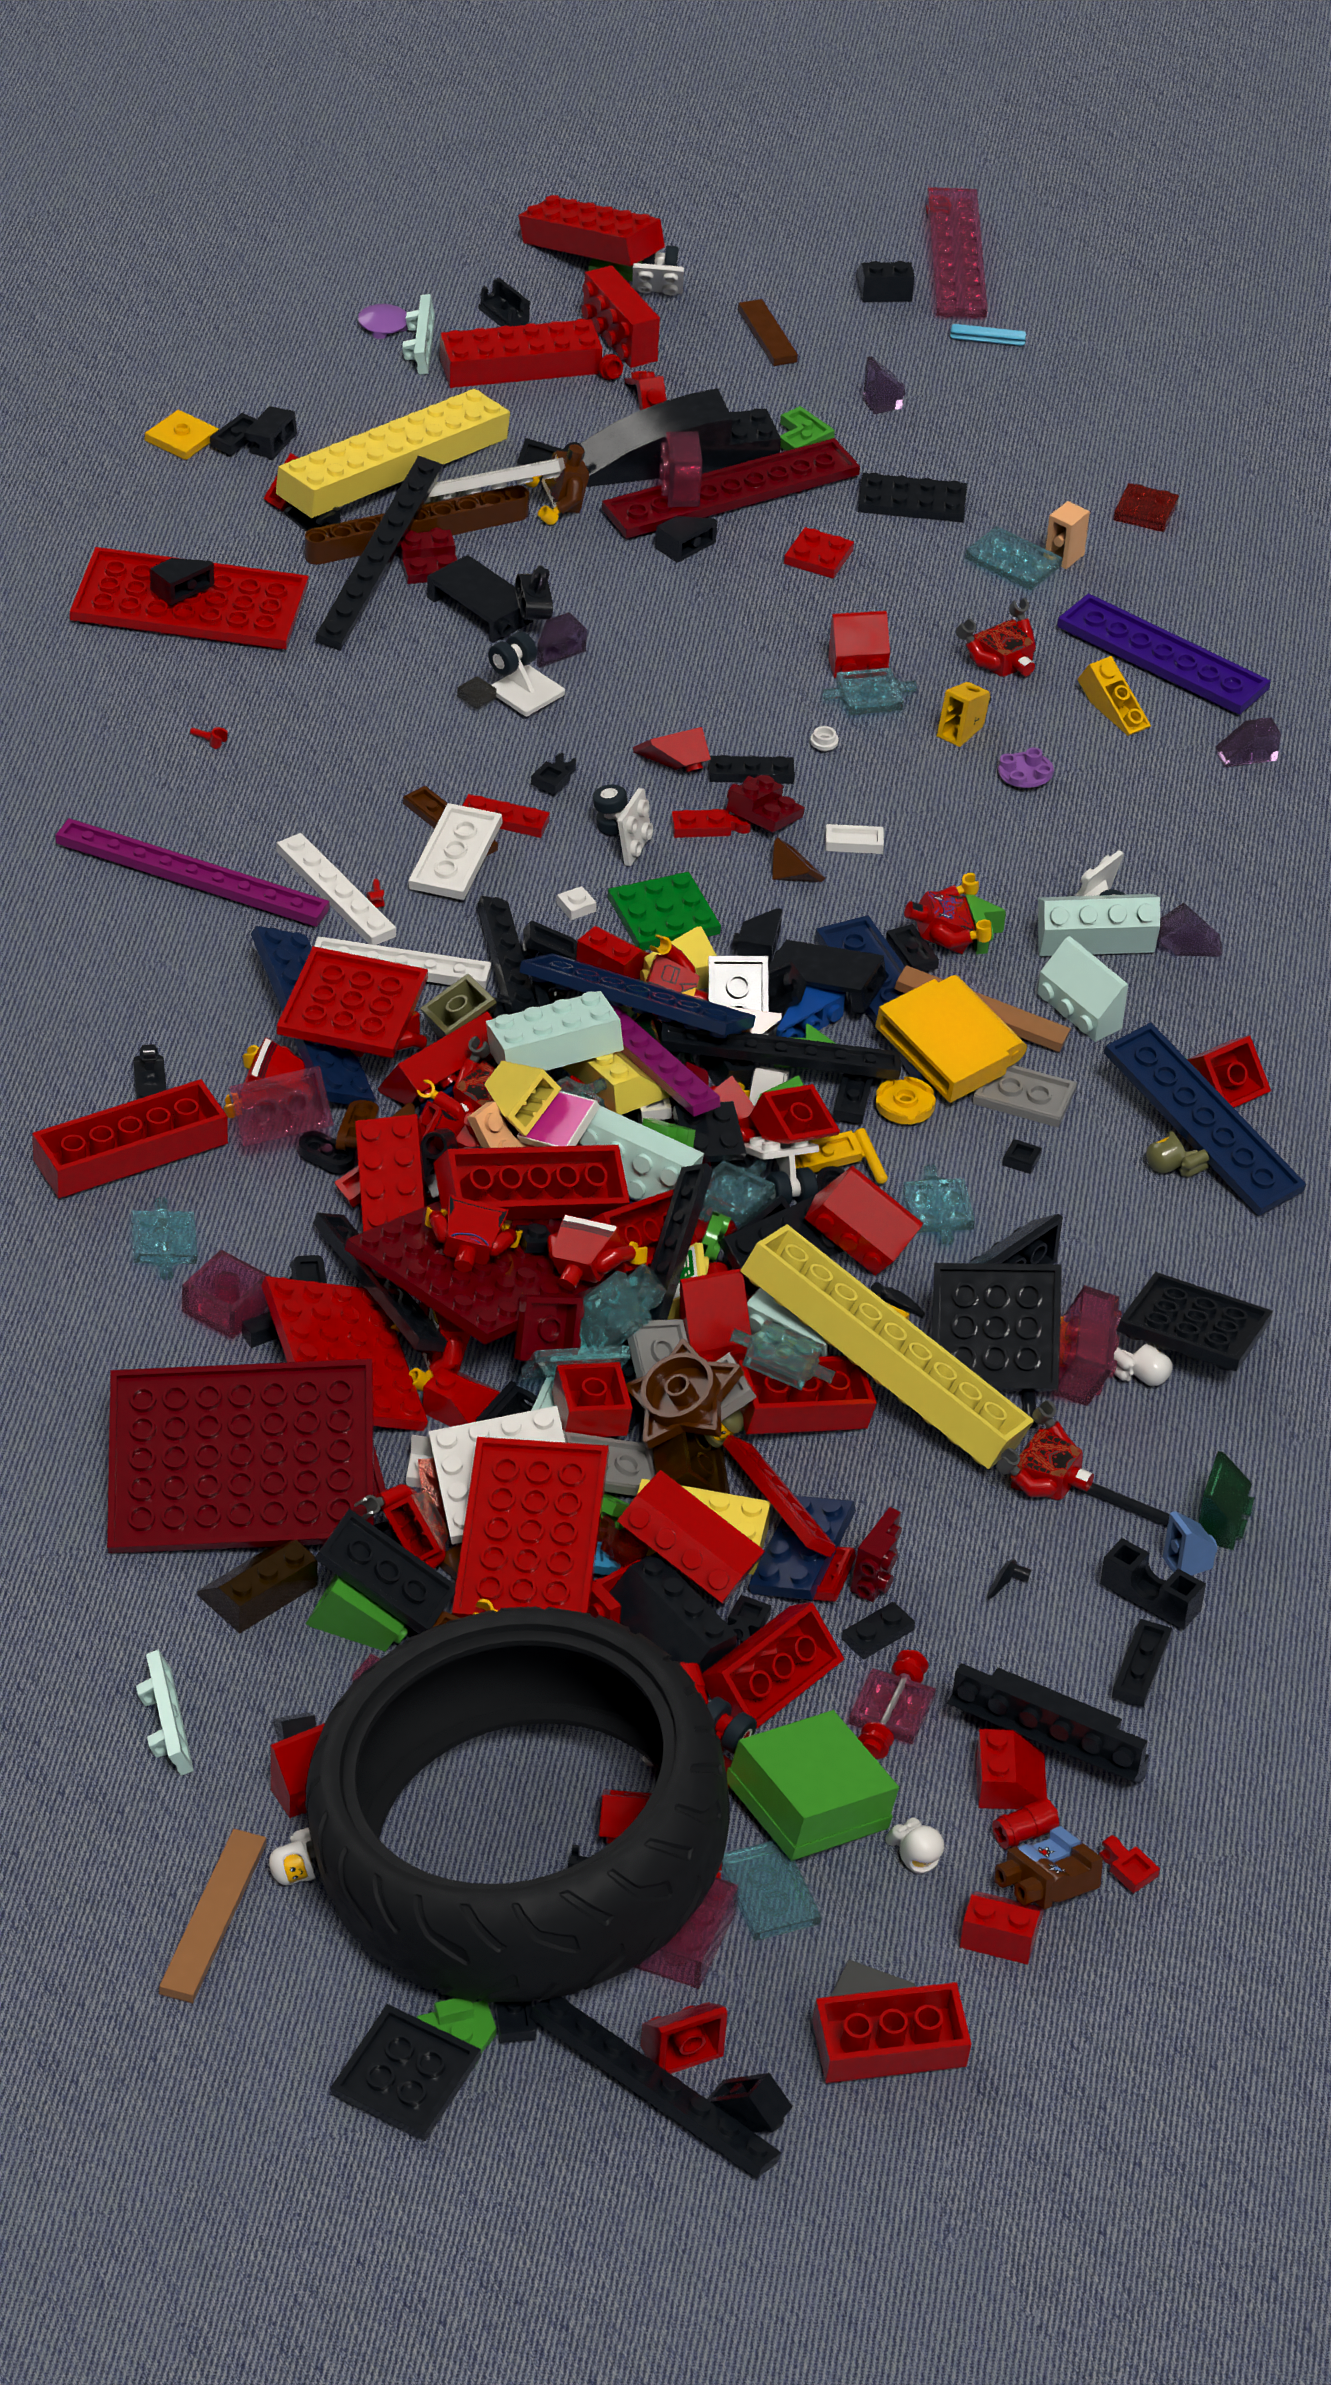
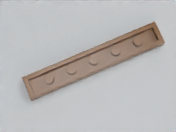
M906 965L896 981L895 989L907 993L933 979H936L938 982L943 979ZM975 992L1020 1038L1060 1052L1071 1028Z
M233 1828L159 1985V1994L190 2003L194 2002L264 1852L266 1837Z

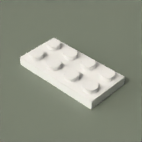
M448 803L409 879V889L464 900L503 823L502 814Z

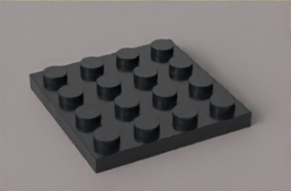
M934 1263L932 1339L997 1391L1059 1392L1062 1265Z
M1155 1272L1120 1318L1117 1332L1123 1333L1133 1340H1144L1153 1343L1162 1350H1174L1185 1354L1192 1360H1203L1215 1364L1219 1369L1237 1372L1271 1322L1273 1310Z

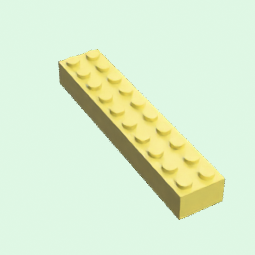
M475 388L278 466L276 494L309 517H316L333 510L336 506H343L404 481L418 455L444 465L507 439L510 411L482 394L479 390Z
M788 1224L759 1241L742 1267L741 1272L749 1278L752 1284L761 1287L773 1297L777 1304L786 1307L798 1317L802 1324L811 1327L822 1336L826 1343L836 1347L847 1356L851 1363L860 1366L872 1376L876 1383L885 1386L897 1396L901 1403L910 1406L922 1416L926 1423L935 1426L947 1436L951 1443L960 1446L972 1456L976 1463L985 1466L987 1469L997 1464L1001 1459V1454L1006 1449L1012 1448L1015 1450L1033 1424L1034 1420Z

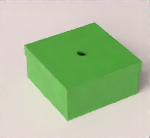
M834 1710L740 1739L732 1765L728 1767L726 1773L728 1785L791 1861L889 1829L893 1817L891 1812L899 1790L896 1782Z

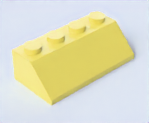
M621 1051L562 1067L570 1075L575 1076L594 1089L601 1103L609 1110L620 1115L670 1097L665 1090Z

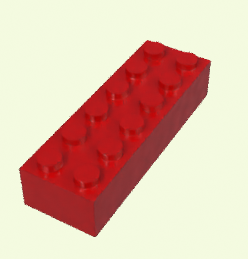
M558 195L547 196L545 201L529 206L525 212L518 215L523 243L633 266L634 263L642 261L665 247L661 219L650 217L649 214L631 213L630 210L621 211L613 209L611 206L602 207L592 202L583 203L578 202L576 199L559 198Z
M577 319L575 321H553L542 324L529 323L520 326L440 333L439 359L449 388L599 374L598 366L602 359L603 348L592 319Z
M202 1079L33 1132V1161L57 1197L61 1198L228 1144V1116Z
M619 1145L447 1149L433 1163L441 1207L445 1210L450 1195L509 1209L506 1220L563 1218L565 1214L579 1218L595 1217L630 1203Z

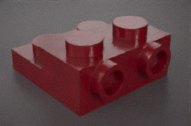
M433 528L429 532L419 533L409 530L397 551L407 584L425 583L429 574L457 560L456 545L450 529Z
M759 775L755 778L748 776L743 784H732L727 793V811L771 832H775L802 818L805 807L796 803L793 798L782 796L784 786L775 782L772 777L767 775Z
M567 1293L521 1294L514 1358L521 1361L577 1362V1354L581 1347V1320L585 1312L584 1298Z
M892 1507L887 1509L860 1544L857 1551L850 1591L871 1602H874L881 1592L886 1593L894 1579V1576L891 1575V1570L898 1558L896 1543L901 1535L902 1527L899 1526L901 1512Z

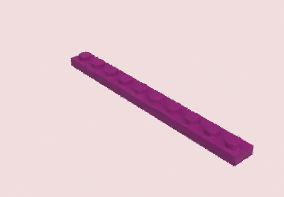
M68 818L55 834L56 844L315 927L319 925L330 910V901L71 818Z

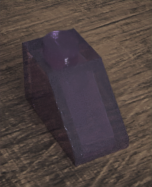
M872 356L867 357L863 393L865 404L873 414L902 408L903 397L905 396L904 384Z
M570 612L546 620L538 641L537 666L539 668L586 652L587 629Z
M1272 717L1247 720L1216 746L1215 751L1224 768L1277 761L1281 733Z
M1182 903L1160 918L1158 941L1165 949L1169 948L1177 956L1218 957L1223 954L1220 934L1185 903Z

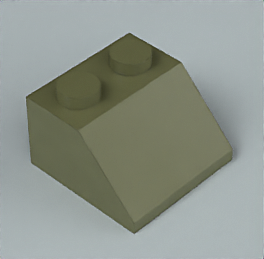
M466 974L420 1009L434 1033L441 1039L487 1011L491 1015L496 1011L497 1002L473 977Z

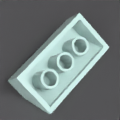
M1157 895L1038 897L1039 956H1052L1065 938L1069 936L1091 954L1155 952L1160 930V897Z

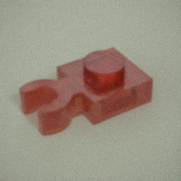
M607 1516L602 1517L598 1541L602 1542L601 1550L623 1568L647 1555L649 1548L647 1544L625 1527L618 1530L611 1518Z

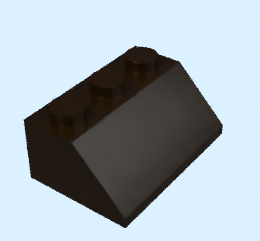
M683 1432L652 1448L654 1456L653 1465L656 1474L662 1470L682 1486L730 1494L723 1446L715 1448L708 1443L704 1435Z
M297 1540L288 1541L265 1549L199 1589L197 1596L240 1634L318 1586V1561Z

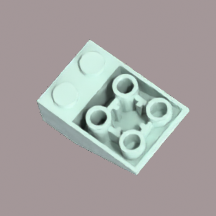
M761 1287L748 1300L752 1350L763 1353L772 1359L827 1356V1343L823 1340L822 1336L811 1327L802 1324L798 1317L786 1307L777 1304L773 1297Z

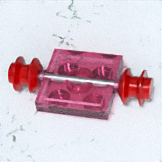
M916 1650L900 1651L896 1658L897 1661L892 1665V1674L872 1668L850 1713L849 1724L862 1728V1734L858 1736V1739L875 1759H882L888 1755L889 1747L893 1744L894 1739L913 1745L935 1699L936 1688L921 1684L929 1664L927 1659Z

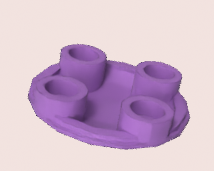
M370 305L362 309L358 316L359 325L372 332V336L377 339H384L387 337V334L408 330L406 311L395 305Z
M1033 747L1027 749L1026 752L1006 753L1000 756L998 772L999 776L1006 783L1016 787L1029 788L1048 782L1053 776L1054 767L1043 756L1041 749Z

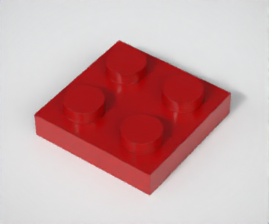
M805 527L784 555V564L834 579L853 552L854 541Z

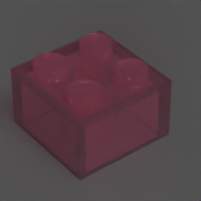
M666 432V440L660 445L661 459H663V464L659 465L661 494L666 496L668 507H700L702 457L698 432Z
M220 1250L182 1284V1312L234 1339L242 1331V1321L259 1316L268 1307L261 1284L265 1276H272Z

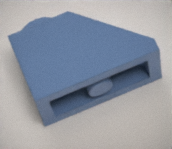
M1177 1511L1171 1512L1162 1557L1173 1573L1180 1569L1192 1576L1212 1569L1215 1554L1217 1553V1544L1213 1536L1208 1535L1200 1523Z

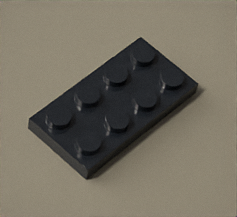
M862 473L858 512L964 523L968 483L940 481L931 478H910L902 475L890 476L879 473Z
M815 1195L732 1233L718 1242L733 1269H742L756 1244L786 1224L829 1258L842 1253L844 1250L805 1219ZM743 1274L745 1290L748 1296L754 1295L760 1287L752 1284L749 1278Z
M350 1508L314 1558L419 1634L432 1628L455 1593L456 1585Z

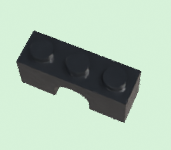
M1121 1538L1104 1556L1100 1584L1184 1630L1202 1610L1206 1583L1180 1569H1177L1167 1581L1159 1578L1149 1566L1150 1553Z

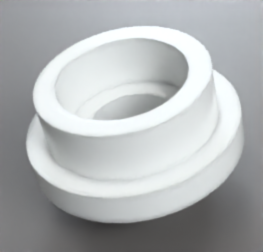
M820 726L814 730L810 742L814 748L820 751H829L837 747L839 739L833 728Z

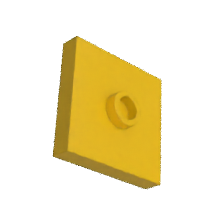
M178 409L145 432V441L187 460L210 443V436L216 433L219 428Z

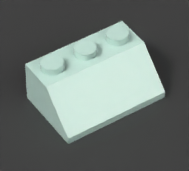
M1071 936L1065 938L1040 971L1037 994L1094 1042L1122 1029L1128 984Z

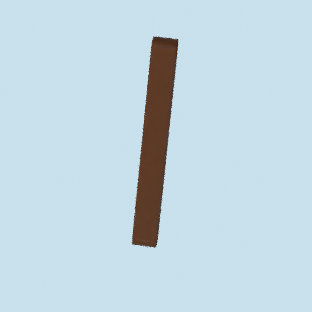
M513 485L425 504L409 530L419 533L429 532L433 528L450 529L453 536L522 521L529 515V490L524 486ZM385 513L308 530L305 533V560L308 563L319 565L361 556Z

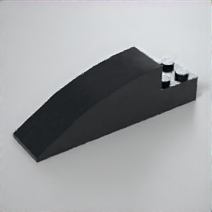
M716 388L688 394L642 409L612 423L580 444L585 450L583 461L589 471L587 487L707 473L780 453L781 437L767 408L729 412L719 389Z

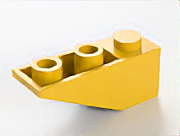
M1112 656L1087 666L1077 680L1091 704L1127 736L1151 727L1149 720Z

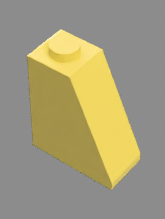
M702 926L671 941L672 945L680 949L695 966V974L700 976L696 989L708 988V956H717ZM652 952L644 957L643 970H640L641 981L646 982L653 958L659 953Z
M506 1061L500 1062L484 1084L503 1116L522 1136H527L562 1089L544 1069Z

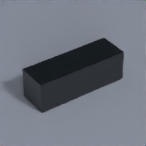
M270 1311L242 1321V1336L251 1348L279 1338Z

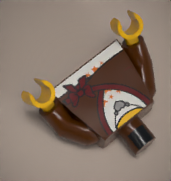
M570 445L567 452H554L551 460L563 457L565 468L558 472V477L542 478L541 480L553 509L544 505L538 511V516L548 525H553L557 522L559 513H580L589 479V471L582 459L584 449L579 445ZM543 476L532 477L533 481L525 483V485L534 488Z

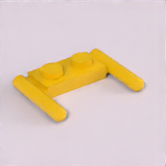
M859 1128L854 1133L851 1130L839 1133L836 1136L811 1140L809 1142L819 1145V1152L795 1155L796 1169L808 1167L814 1173L828 1166L839 1167L859 1162L865 1157L876 1182L884 1184L888 1180L887 1174L864 1128Z

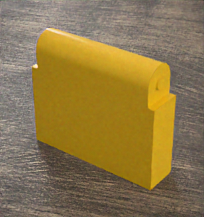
M952 975L940 982L933 979L879 1006L875 1027L949 1103L1005 1075L1007 1068L1018 1062L1027 1050L1026 1043L958 975Z

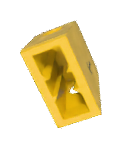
M970 682L947 689L945 691L937 737L959 747L967 742L985 723L988 705L991 703L990 692Z

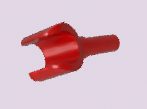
M193 727L190 730V734L210 741V746L213 749L220 748L222 742H226L228 737L227 730L222 727H215L211 732Z
M374 879L373 891L367 892L366 897L376 908L385 907L383 900L384 890L380 888V880Z

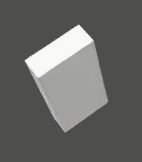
M826 824V851L883 854V827Z

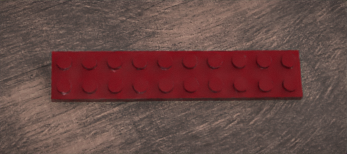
M833 438L603 500L601 510L625 538L636 537L656 531V526L675 516L706 518L721 512L731 511L732 509L753 505L809 488L823 486L831 482L845 480L860 475V465Z

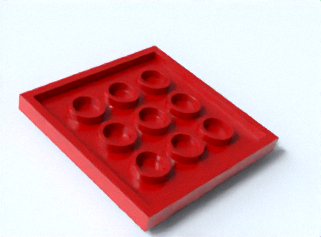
M313 946L276 1025L277 1035L394 1058L427 982L428 969Z

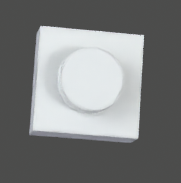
M582 886L557 895L556 904L570 920L596 912L597 902Z

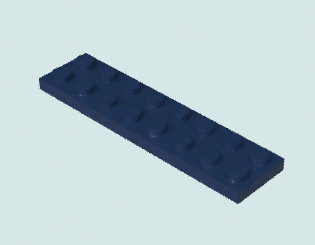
M869 915L816 928L815 938L820 945L884 955L887 979L866 1010L876 1025L879 1006L905 994L895 989L896 981L905 966ZM884 1036V1038L887 1040L893 1051H898L893 1046V1044ZM900 1053L901 1062L911 1077L923 1080L924 1082L928 1081Z
M255 926L251 936L283 1012L312 947L305 934L278 930L273 927ZM294 1038L319 1100L348 1105L357 1100L375 1102V1096L359 1058L350 1049Z
M553 953L521 961L520 973L530 975L532 981L541 983L549 981L555 983V987L558 989H575L581 991V995L586 992L601 991L610 1005H627L632 1007V1011L635 1013H652L658 1015L657 1019L661 1021L682 1022L683 1027L687 1029H704L709 1031V1035L713 1037L726 1038L727 1035L732 1033L740 1034L743 1030L753 1028L755 1024V1015Z
M1152 1022L1105 1046L1104 1054L1195 1150H1206L1209 1156L1207 1163L1258 1216L1304 1192L1306 1183Z

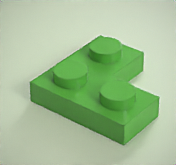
M801 406L781 415L780 424L790 430L780 435L781 447L786 451L833 439L835 436L833 428Z

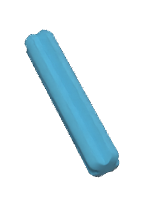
M952 324L950 336L952 339L1024 346L1026 332Z

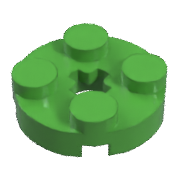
M713 1211L707 1225L708 1228L701 1242L703 1243L704 1256H708L709 1263L716 1261L721 1248L718 1242L723 1239L731 1217Z

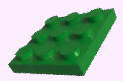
M690 872L608 889V899L635 946L643 950H649L650 945L657 948L660 946V939L655 937L657 934L673 941L695 927L702 926L707 937L720 934L721 924Z

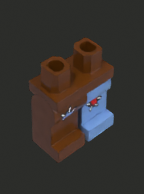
M1062 1826L1050 1830V1838L1035 1845L1025 1844L1019 1848L1015 1846L1008 1849L1006 1862L995 1866L994 1880L1001 1888L1014 1885V1894L1017 1900L1024 1906L1035 1902L1043 1909L1052 1907L1053 1901L1061 1902L1100 1888L1103 1858L1084 1843L1080 1844L1079 1839Z

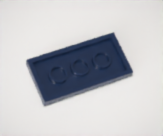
M794 1495L835 1544V1547H839L856 1512L854 1501ZM781 1518L749 1582L751 1594L813 1600L817 1587L820 1586L836 1550L829 1558L807 1548L786 1521Z

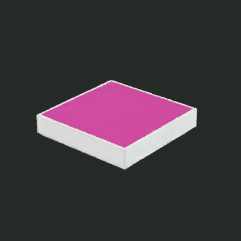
M559 1091L527 1136H522L518 1133L517 1137L521 1143L536 1147L576 1146L600 1106L596 1100Z

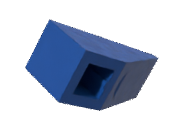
M806 986L801 1002L787 1009L777 1027L776 1036L805 1038L806 1024H810L819 1031L827 1025L837 1022L843 1017L845 994L842 991Z

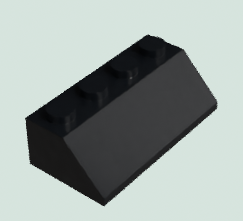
M1055 1214L1032 1220L1022 1228L1019 1227L1014 1230L1010 1236L1001 1242H996L982 1255L974 1257L969 1263L1054 1264L1057 1262L1063 1217Z
M657 1552L630 1565L609 1592L621 1604L620 1624L629 1627L630 1632L634 1634L641 1633L649 1640H655L657 1646L671 1655V1661L698 1663L701 1672L704 1673L736 1648L737 1633Z

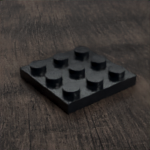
M386 2004L330 2087L331 2095L426 2141L481 2058V2049L398 2008Z

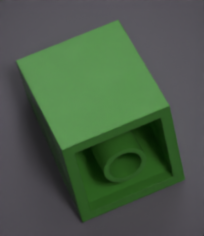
M336 1574L305 1623L312 1628L385 1652L394 1641L400 1644L410 1629L401 1620Z

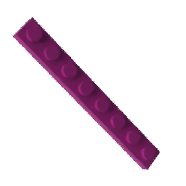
M611 1005L621 1021L624 1050L621 1052L692 1116L721 1107L720 1096L618 1006Z

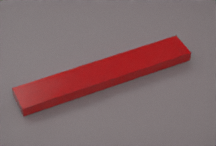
M728 1435L722 1444L804 1545L830 1558L837 1549L835 1544L752 1444L733 1435Z

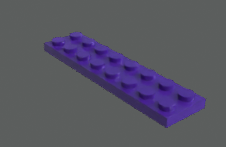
M1089 593L1058 617L1057 627L1239 715L1270 688L1271 680Z

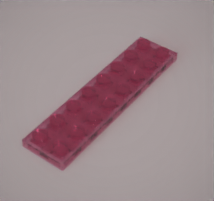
M928 187L927 203L936 316L987 318L988 309L977 189Z

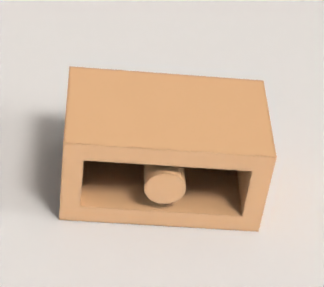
M1067 501L1049 515L1044 559L1067 569L1084 556L1090 511Z

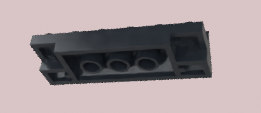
M963 1663L955 1671L952 1695L946 1704L1008 1730H1014L1020 1735L1132 1782L1144 1781L1149 1755L1146 1754L1148 1741L1121 1730V1718L997 1667L992 1676Z

